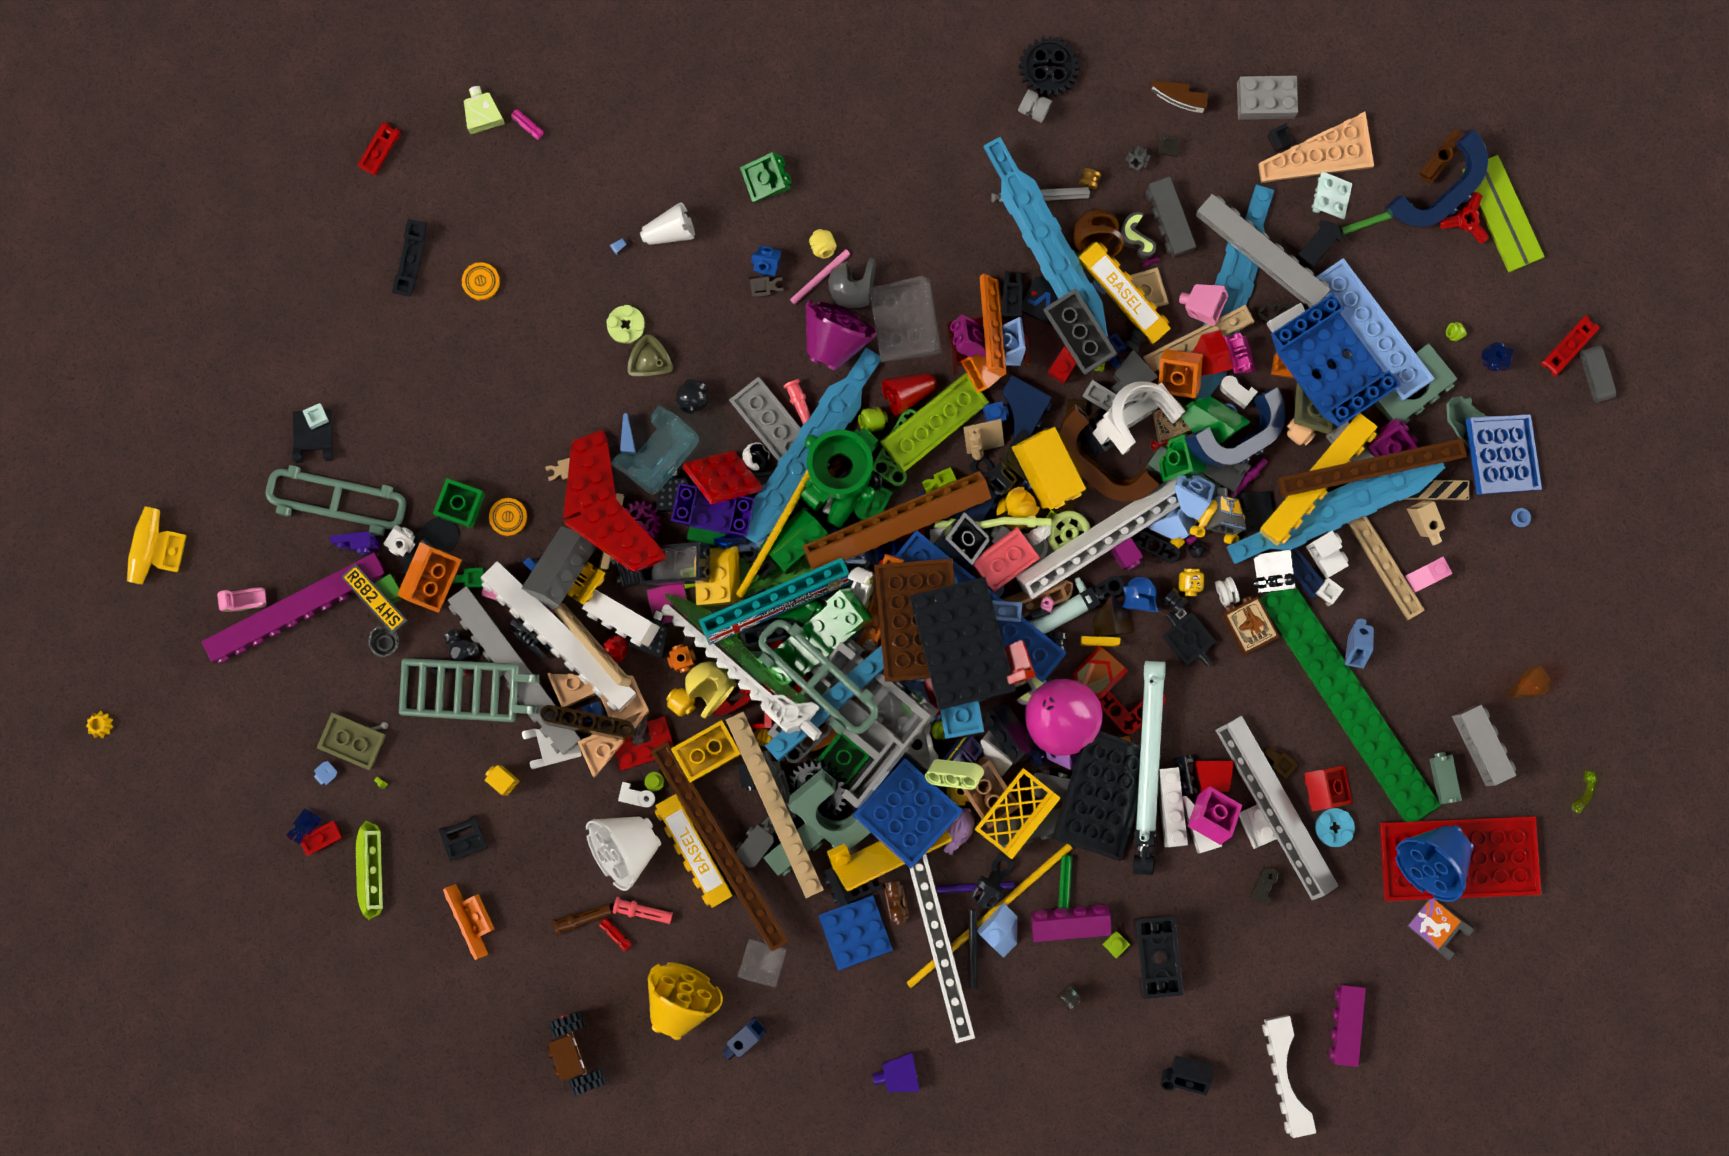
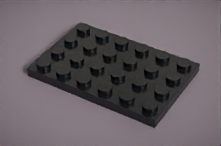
M986 577L909 596L939 711L1016 691L1014 684H1009L1007 676L1011 675Z
M1099 731L1094 741L1080 750L1052 839L1121 862L1137 811L1141 745Z

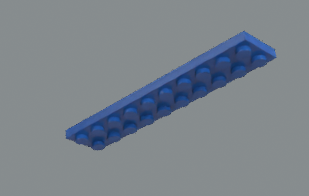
M917 530L895 556L904 559V562L950 558ZM952 559L954 578H956L957 584L976 579ZM989 590L991 600L1003 601ZM1021 616V622L997 620L1004 647L1018 641H1024L1035 676L1043 683L1067 652L1023 616Z

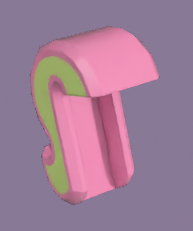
M262 587L232 592L223 590L217 594L219 610L222 612L258 609L267 605L265 589Z

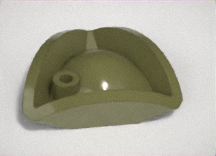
M645 335L634 346L628 361L627 370L631 376H653L670 373L673 365L661 343L652 335Z

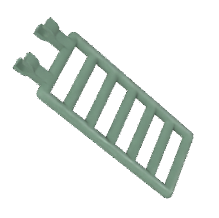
M404 658L401 662L399 714L402 716L514 722L516 720V713L537 714L538 706L517 705L518 682L539 683L540 675L519 674V666L517 664ZM409 666H419L417 709L407 708ZM427 667H438L435 710L425 709ZM445 668H456L453 711L443 710ZM464 669H474L472 712L461 711ZM482 670L493 671L490 713H480ZM500 671L511 672L509 714H498Z

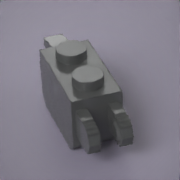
M769 816L756 827L752 825L746 833L748 838L745 842L740 841L734 849L744 868L746 866L749 868L755 867L775 842L773 835L775 828Z

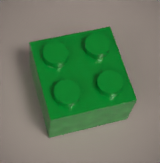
M446 478L433 514L436 517L473 530L486 494L479 489Z
M842 733L841 735H836L817 761L820 762L824 759L825 765L831 762L832 768L838 766L837 773L843 772L841 778H847L845 784L848 785L870 755Z

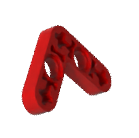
M1110 691L1105 698L1108 701L1112 699L1114 702L1105 709L1104 705H1106V702L1104 700L1100 701L1103 712L1123 733L1131 734L1142 725V718L1137 715V710L1143 707V701L1130 712L1123 707ZM1163 694V705H1164V704H1165V701H1166V698H1165V695ZM1112 706L1120 708L1119 716L1115 717L1110 714ZM1133 713L1134 717L1138 721H1140V723L1137 724V722L1135 721L1131 725V727L1133 728L1132 730H1125L1123 728L1125 726L1124 721L1126 720L1127 722H1130L1133 719V717H1131L1130 715Z

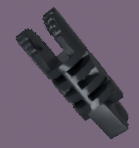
M516 618L509 623V627L514 631L513 635L543 660L546 656L537 645L540 644L547 651H550L552 648L547 643L543 645L537 639L538 634L533 630L531 632L527 630Z

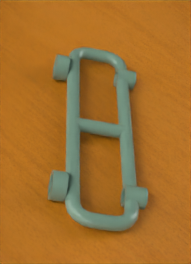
M289 465V469L274 470L267 482L266 497L271 504L277 506L276 514L291 517L292 509L366 524L370 525L369 532L377 536H384L385 529H393L395 524L399 526L404 519L406 511L405 498L401 494L393 492V487L382 485V488L379 489L300 472L301 468ZM285 476L335 487L330 509L276 498L273 491L277 478ZM342 489L397 500L399 507L395 520L389 522L337 511Z
M785 620L772 622L759 637V647L764 652L759 657V660L769 669L774 664H777L834 718L829 725L839 735L845 730L852 734H860L866 731L875 722L879 712L878 706L872 700L873 694L867 689L862 691L801 634L803 629L799 625L794 623L792 626ZM777 628H784L823 665L808 682L767 645V638ZM829 671L869 707L871 713L860 726L852 725L813 688Z

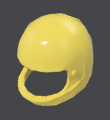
M707 661L699 663L689 671L685 678L688 697H701L707 704L701 714V717L705 719L709 718L723 704L737 685L735 679L728 677L727 669L718 668L716 662Z

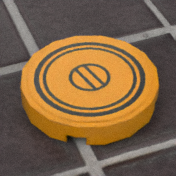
M483 262L474 263L464 271L462 287L471 298L478 301L488 300L498 291L500 277L496 269L490 264Z
M504 498L497 501L489 513V521L492 528L504 536L517 535L525 528L528 520L527 511L523 504L512 498Z

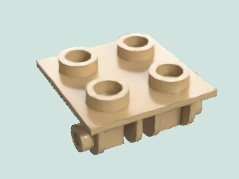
M1001 419L964 427L967 454L972 453V457L975 460L982 459L984 455L983 450L1004 446Z

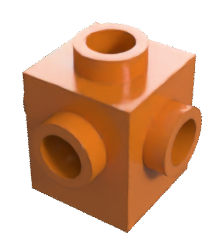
M683 644L672 647L673 651H670V657H667L670 668H674L676 672L680 671V673L690 671L691 667L695 666L693 661L696 660L693 649L689 650V647H684ZM684 655V661L679 662L678 656Z

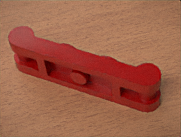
M1587 315L1575 325L1540 363L1544 368L1547 367L1551 370L1550 373L1554 377L1599 330L1600 326L1593 324ZM1583 326L1589 330L1587 333L1582 329ZM1554 358L1560 362L1558 365L1552 362Z

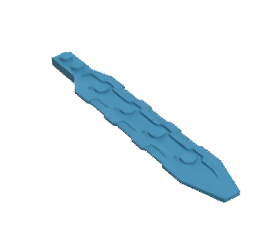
M1001 137L987 143L983 148L1001 179V199L1021 230L1026 245L1031 248L1045 279L1049 281L1058 299L1076 288L1108 337L1102 301L1093 284L1088 281L1074 250H1071L1062 234V228L1057 219L1052 216L1037 183L1033 178L1018 170Z
M1256 185L1245 220L1251 221L1256 230L1265 233L1263 224L1274 190ZM1229 242L1225 249L1226 255L1221 271L1218 273L1214 284L1225 286L1228 294L1220 317L1247 304L1248 298L1251 297L1253 291V282L1258 269L1255 263ZM1240 330L1237 331V332H1235V333H1233V334H1231V335H1229V336H1234V334L1239 333ZM1228 370L1201 376V389L1196 398L1191 399L1197 400L1200 397L1205 399L1210 396L1226 376Z
M866 347L848 376L828 387L809 420L799 430L797 438L787 453H784L777 463L778 466L767 483L763 484L761 492H758L755 496L747 539L756 544L772 532L807 471L809 449L804 443L806 437L809 435L819 437L828 431L844 430L848 423H851L861 408L862 388L881 361V356Z
M1442 462L1349 482L1327 493L1321 501L1318 499L1314 503L1315 509L1310 515L1305 514L1303 516V523L1297 530L1292 529L1289 533L1291 537L1285 544L1280 543L1277 547L1258 532L1226 548L1234 564L1268 549H1294L1314 537L1341 528L1343 524L1361 516H1368L1377 512L1379 508L1419 493L1445 466Z

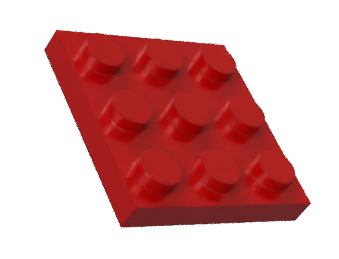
M735 450L684 463L683 469L710 504L761 492L762 484Z

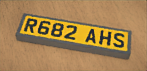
M354 564L341 576L393 634L408 621L357 564Z

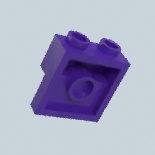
M369 531L330 536L331 544L337 546V548H341V550L352 549L357 554H361V556L371 555L372 551L380 550L379 538H376Z

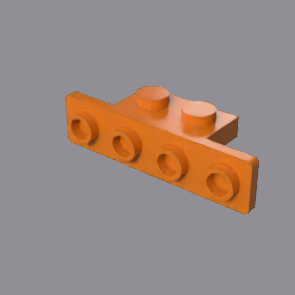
M456 884L444 888L445 898L453 911V916L458 922L470 953L475 960L488 955L480 936L495 929L479 894L464 901Z

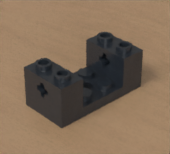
M1164 915L1133 918L1134 938L1137 939L1141 971V977H1139L1141 997L1143 999L1183 995L1175 916ZM1156 952L1164 954L1163 962H1155L1154 955Z

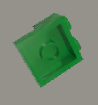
M771 152L740 167L753 203L791 189L789 184L792 181L789 174L784 172L783 166H785V161L781 155Z

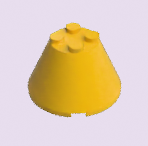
M668 962L665 966L655 965L648 975L652 1029L657 1033H663L675 1040H680L682 1036L720 1009L723 1002L718 986L714 988L709 982L710 978L692 967Z

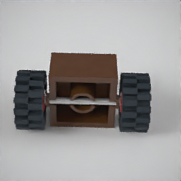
M582 1010L548 1022L553 1037L568 1034L549 1042L547 1052L550 1059H554L556 1066H553L557 1078L560 1077V1080L563 1081L577 1076L568 1080L573 1096L605 1085L607 1082L602 1068L588 1072L581 1047L574 1030L587 1025Z

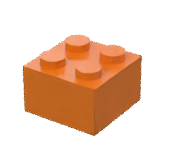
M1165 349L1160 358L1159 383L1162 382L1171 395L1196 398L1201 389L1203 354Z

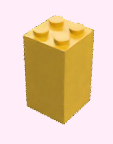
M1055 427L1045 429L1011 447L1042 509H1057L1066 504L1065 500H1074L1082 495V491L1086 490Z

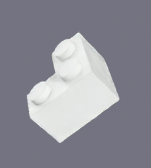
M1333 531L1306 546L1325 579L1349 566L1347 564V556L1339 550L1342 548V540Z

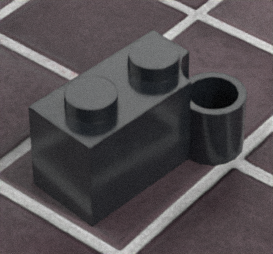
M1175 1055L1172 1069L1166 1068L1162 1071L1160 1086L1167 1091L1179 1088L1206 1096L1212 1084L1213 1065Z

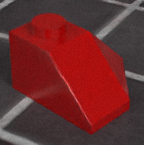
M1221 330L1202 334L1193 352H1191L1203 354L1201 376L1233 369L1229 349Z

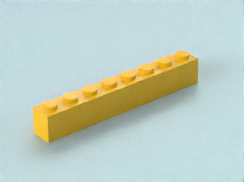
M1359 413L1310 471L1349 463L1354 456L1359 457L1365 450L1363 447L1367 441L1371 443L1376 437L1377 433L1375 432L1378 426ZM1328 487L1289 495L1261 527L1260 533L1277 547L1280 543L1285 544L1291 537L1289 533L1292 529L1297 530L1303 523V516L1305 514L1310 515L1315 509L1314 503L1318 499L1321 501L1327 495L1328 491L1326 489Z

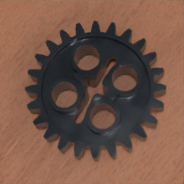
M1049 36L1048 41L1042 37L1040 43L1035 39L1034 46L1029 43V50L1024 49L1023 54L1025 56L1020 57V61L1023 63L1019 64V68L1023 69L1019 75L1025 76L1022 79V83L1028 82L1026 88L1033 87L1034 92L1040 91V97L1043 93H1046L1047 98H1049L1050 93L1057 97L1058 91L1064 94V88L1070 90V83L1075 84L1076 80L1074 78H1078L1079 75L1076 71L1080 69V66L1076 65L1079 62V58H1074L1077 52H1070L1072 45L1066 47V40L1059 43V37L1052 41L1051 36ZM1041 54L1045 59L1040 61L1035 56ZM1061 55L1064 60L1057 61L1054 56ZM1047 64H1051L1052 69H1048ZM1042 73L1044 78L1038 79L1035 74ZM1060 73L1063 78L1058 80L1054 77V74Z
M814 758L812 761L807 759L805 763L801 762L793 770L789 777L791 781L788 783L792 787L788 791L794 793L812 778L811 775L814 776L823 769L836 780L835 792L825 799L827 803L823 801L818 806L819 812L824 817L827 816L830 819L833 815L837 816L845 808L848 801L841 795L850 786L844 785L847 778H841L843 772L837 773L838 766L832 768L831 762L825 765L824 759L818 763L817 759Z

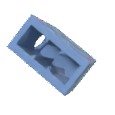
M1357 619L1348 635L1345 665L1364 669L1373 652L1374 628L1368 626L1365 619Z

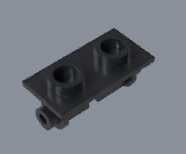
M1191 755L1176 757L1175 768L1179 767L1182 796L1198 793L1200 788L1197 775L1190 776L1191 772H1196L1194 758Z

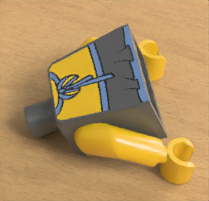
M1227 488L1216 489L1217 497L1211 499L1210 505L1198 521L1200 524L1198 526L1193 525L1190 528V534L1196 537H1203L1205 535L1204 527L1206 526L1207 530L1224 533L1225 543L1234 544L1239 541L1237 533L1246 530L1245 516L1242 512L1240 501L1228 497Z

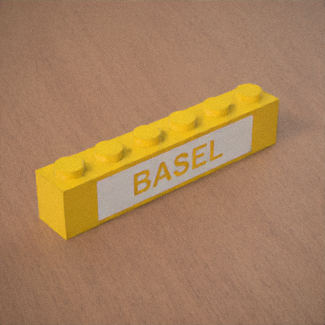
M1093 242L1078 256L1079 261L1136 328L1147 337L1150 343L1154 344L1171 329L1168 326V319L1164 315L1160 316L1155 311L1157 309L1155 304L1143 297L1145 295L1143 290L1131 283L1133 280L1126 271L1123 273L1119 269V262L1114 257L1110 258L1107 255V248L1101 242L1099 244Z
M676 794L655 805L657 808L655 810L656 816L666 824L664 828L669 838L673 837L676 842L673 845L678 855L682 854L685 858V861H683L685 868L688 872L692 871L695 876L692 879L697 889H702L704 893L702 898L707 906L711 905L713 908L732 897L731 890Z

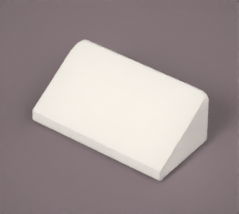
M1302 303L1270 320L1267 323L1270 331L1273 333L1305 312Z

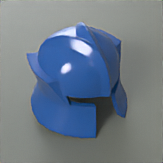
M1136 577L1128 583L1127 587H1123L1125 594L1123 608L1159 612L1156 603V589L1148 578Z

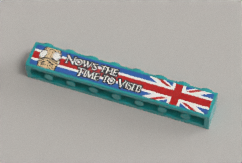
M839 558L699 619V623L708 644H714L851 584V579H848L849 572L843 559Z

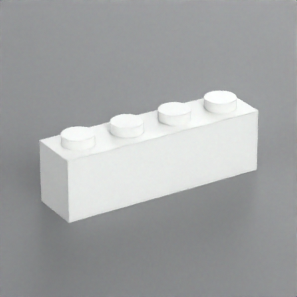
M594 589L592 592L593 597L582 608L588 612L587 616L595 621L598 618L601 619L603 626L610 630L612 627L616 628L615 633L624 638L627 635L630 636V641L640 647L643 644L649 647L660 627Z
M1179 767L1159 769L1158 798L1164 847L1188 845Z

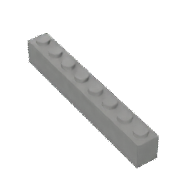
M1211 194L1197 211L1196 216L1309 308L1323 300L1329 293V286L1324 280H1318L1314 277V273L1309 268H1303L1298 264L1299 261L1294 256H1288L1282 246L1272 243L1266 233L1256 230L1251 221L1244 220L1236 209H1230L1225 205V201L1220 196Z

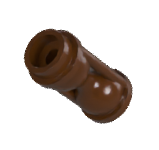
M900 880L886 882L884 891L890 922H895V925L904 924L906 919H909L903 884H901Z

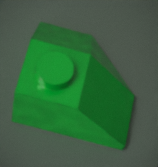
M1187 434L1169 439L1166 454L1161 457L1159 462L1163 482L1176 480L1179 475L1191 477L1207 471L1206 465L1198 460L1189 449L1184 439L1188 436Z

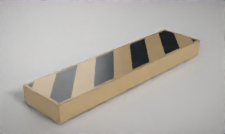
M1432 480L1419 493L1404 500H1469V481Z

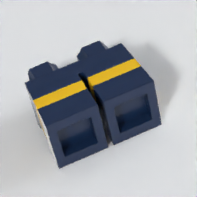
M973 736L957 740L942 760L974 763L984 749Z

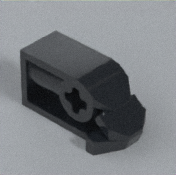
M1320 220L1318 225L1321 228L1296 257L1299 261L1298 264L1303 268L1307 267L1311 270L1335 240L1340 242L1343 239L1339 227L1334 222Z

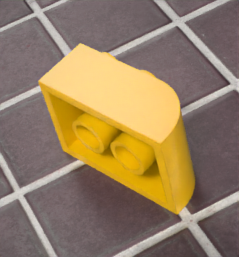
M739 546L710 548L711 575L709 583H695L696 605L718 606L735 604L741 601V597L736 595L740 588ZM695 557V577H696V557Z

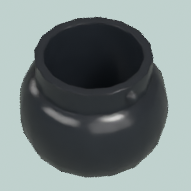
M686 379L676 393V402L680 409L688 414L702 411L708 402V387L697 380Z

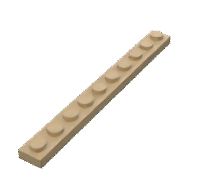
M744 712L726 719L805 897L808 898L823 891L824 889Z

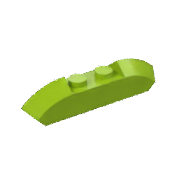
M365 821L359 829L356 840L357 897L362 914L370 920L379 915L383 909L381 833L377 825Z

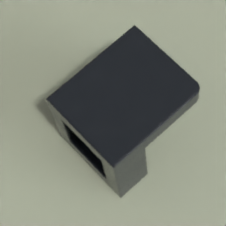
M1288 123L1270 130L1267 135L1275 153L1293 144L1287 132Z

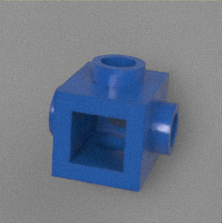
M759 246L758 251L753 252L752 255L753 271L763 275L775 276L780 263L781 251L772 249L769 246Z

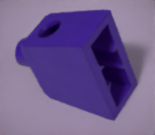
M912 1052L883 1062L884 1071L872 1074L874 1085L886 1083L888 1092L919 1091Z

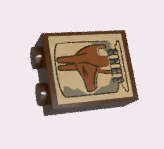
M1250 595L1241 600V605L1236 607L1233 604L1225 608L1226 613L1221 615L1243 656L1279 638L1258 596L1252 598Z

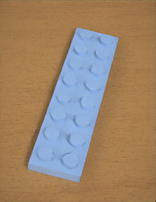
M1344 258L1316 276L1318 280L1322 279L1328 284L1330 291L1326 297L1332 293L1344 307L1341 315L1383 372L1386 373L1390 370L1401 386L1395 389V392L1402 401L1435 379Z

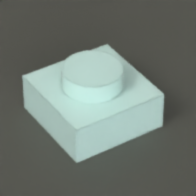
M320 403L303 410L311 430L329 422Z

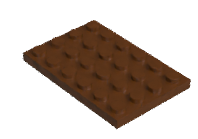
M952 558L874 565L885 682L930 679L909 596L954 585Z

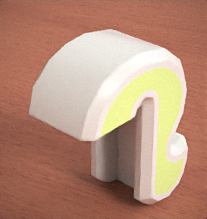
M856 567L850 572L848 579L853 580L851 589L868 610L870 605L869 598L876 586L875 573L861 567Z

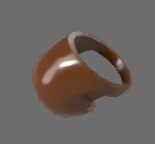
M1100 208L1085 211L1078 218L1073 230L1074 243L1079 253H1082L1093 242L1098 244L1101 242L1108 251L1106 253L1110 258L1120 253L1124 246V237L1118 231L1119 223L1116 217L1109 211ZM1096 233L1094 238L1089 236L1091 234ZM1116 236L1120 239V243L1116 248L1111 249L1109 242Z

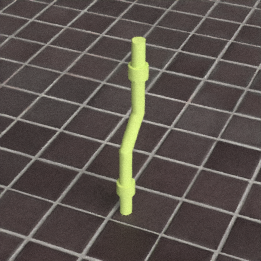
M1028 516V518L1001 517L981 522L974 521L981 529L1005 524L1027 525V527L1051 526L1050 518H1036V516ZM955 519L939 520L935 522V527L947 528Z

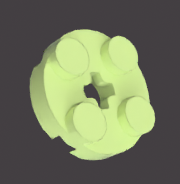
M630 305L617 307L610 313L607 319V329L615 341L630 344L639 340L643 335L645 320L638 309ZM622 321H630V328L622 329Z

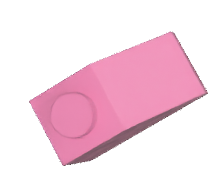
M1441 557L1406 575L1405 578L1415 593L1453 573L1444 557Z

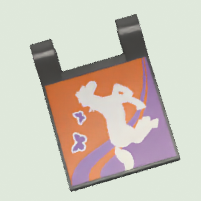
M1428 899L1407 925V927L1447 960H1450L1454 953L1446 948V945L1457 931L1460 930L1466 936H1470L1474 931L1473 928L1460 920L1436 899Z

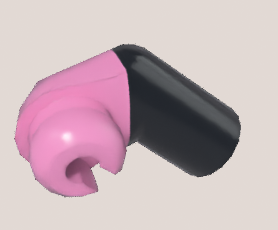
M1045 597L1038 609L1030 611L1032 620L1045 617L1051 613L1054 602L1050 597Z

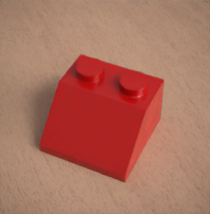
M1345 765L1304 773L1312 811L1353 803Z

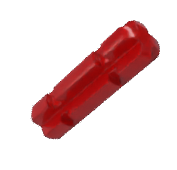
M607 918L604 919L599 926L604 931H607L606 934L616 944H619L623 951H627L632 945L628 939L625 940V936L615 926H612V923Z

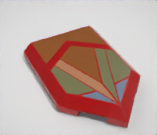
M1099 646L1075 670L1073 680L1088 686L1098 699H1102L1128 670L1103 647Z

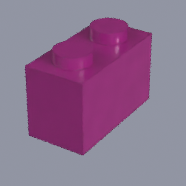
M1131 537L1110 550L1122 570L1124 568L1130 570L1140 564L1139 559L1143 557Z

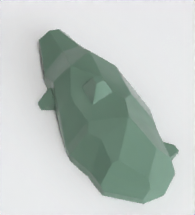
M1462 396L1453 397L1446 404L1447 421L1454 429L1456 435L1460 439L1463 438L1464 443L1470 448L1466 419L1486 416L1471 405L1472 399L1470 397L1464 399Z

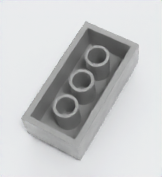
M1482 705L1472 706L1452 716L1485 786H1496L1516 776L1514 772L1516 767L1506 755L1507 749L1502 742L1500 743L1497 737L1499 735L1498 730L1494 725H1491L1488 719L1490 714Z

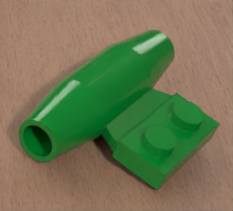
M853 465L851 466V468L849 469V471L846 473L845 477H847L848 475H850V473L852 472V469H853ZM881 486L879 490H876V497L872 501L863 500L861 493L846 499L834 498L826 523L836 529H840L852 512L861 520L884 511L893 492Z

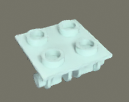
M1322 171L1321 176L1318 178V186L1315 189L1317 193L1314 194L1313 212L1320 213V211L1345 219L1352 183Z

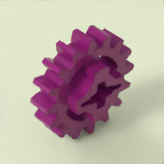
M638 501L628 504L625 509L629 514L633 512L631 516L653 539L654 535L659 533L658 528L661 526V523L657 522L661 517L655 515L657 509L652 511V505L645 506V501L640 505Z

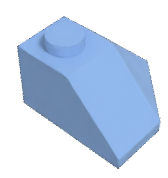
M1179 475L1174 488L1181 511L1188 517L1199 520L1210 505L1215 484L1201 476L1193 475L1192 478H1186L1185 475Z
M1179 506L1147 527L1171 539L1179 537L1183 539L1190 535V528L1195 525V518L1188 517L1181 511Z
M1004 903L977 929V932L1003 958L1017 945V916Z

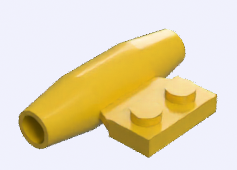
M144 507L135 528L128 557L127 582L143 585L151 564L159 569L177 573L179 571L187 535L170 531L159 533V509Z

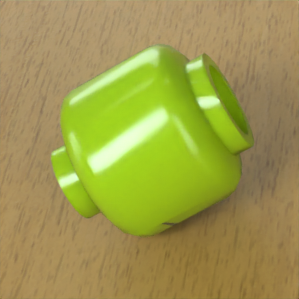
M872 407L862 410L861 415L858 416V422L861 429L866 428L872 433L885 428L888 416L880 407Z

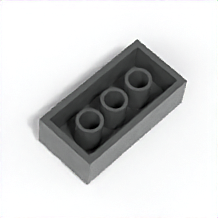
M1076 288L1043 309L1084 375H1087L1118 355Z

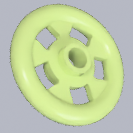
M1064 511L1052 518L1051 534L1047 537L1051 548L1056 551L1078 537V531L1086 532L1091 527L1087 519L1080 513ZM1071 519H1075L1078 521L1076 527L1072 524H1069ZM1062 521L1065 525L1058 530L1056 526ZM1067 530H1070L1072 533L1070 537L1066 536ZM1058 535H1060V538L1063 541L1059 545L1055 540V537Z

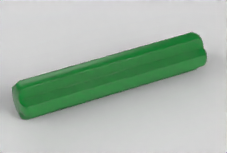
M1063 855L1061 859L1058 908L1069 909L1072 856Z

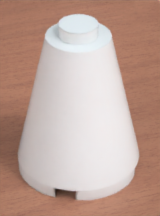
M682 202L676 204L643 226L640 232L643 242L652 245L694 239V227L691 218L685 213L687 209Z

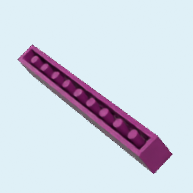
M372 553L201 641L210 661L213 663L218 662V664L225 663L229 660V656L233 654L240 655L247 651V647L263 643L264 638L268 636L271 638L281 633L280 630L286 627L288 629L295 627L299 624V620L303 618L308 620L316 615L315 612L321 609L322 611L333 607L332 603L338 600L343 602L349 599V595L354 593V591L341 576L354 564H357L373 583L381 580L388 574L379 556L376 553Z

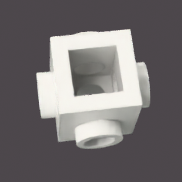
M395 524L383 544L389 548L391 553L397 556L399 554L404 556L406 552L410 553L415 546L413 542L415 536L408 528H401Z

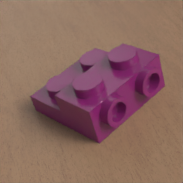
M961 314L950 326L951 331L954 332L953 344L956 345L957 351L971 358L976 353L986 357L984 325Z
M1395 418L1380 428L1382 433L1376 436L1371 443H1366L1375 457L1418 448L1416 444L1419 441L1413 433L1410 435L1407 433L1409 428L1403 420L1399 422Z

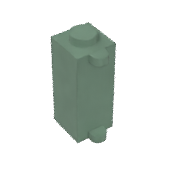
M1446 752L1434 754L1435 758H1430L1429 760L1438 802L1446 804L1462 801L1453 755H1446Z

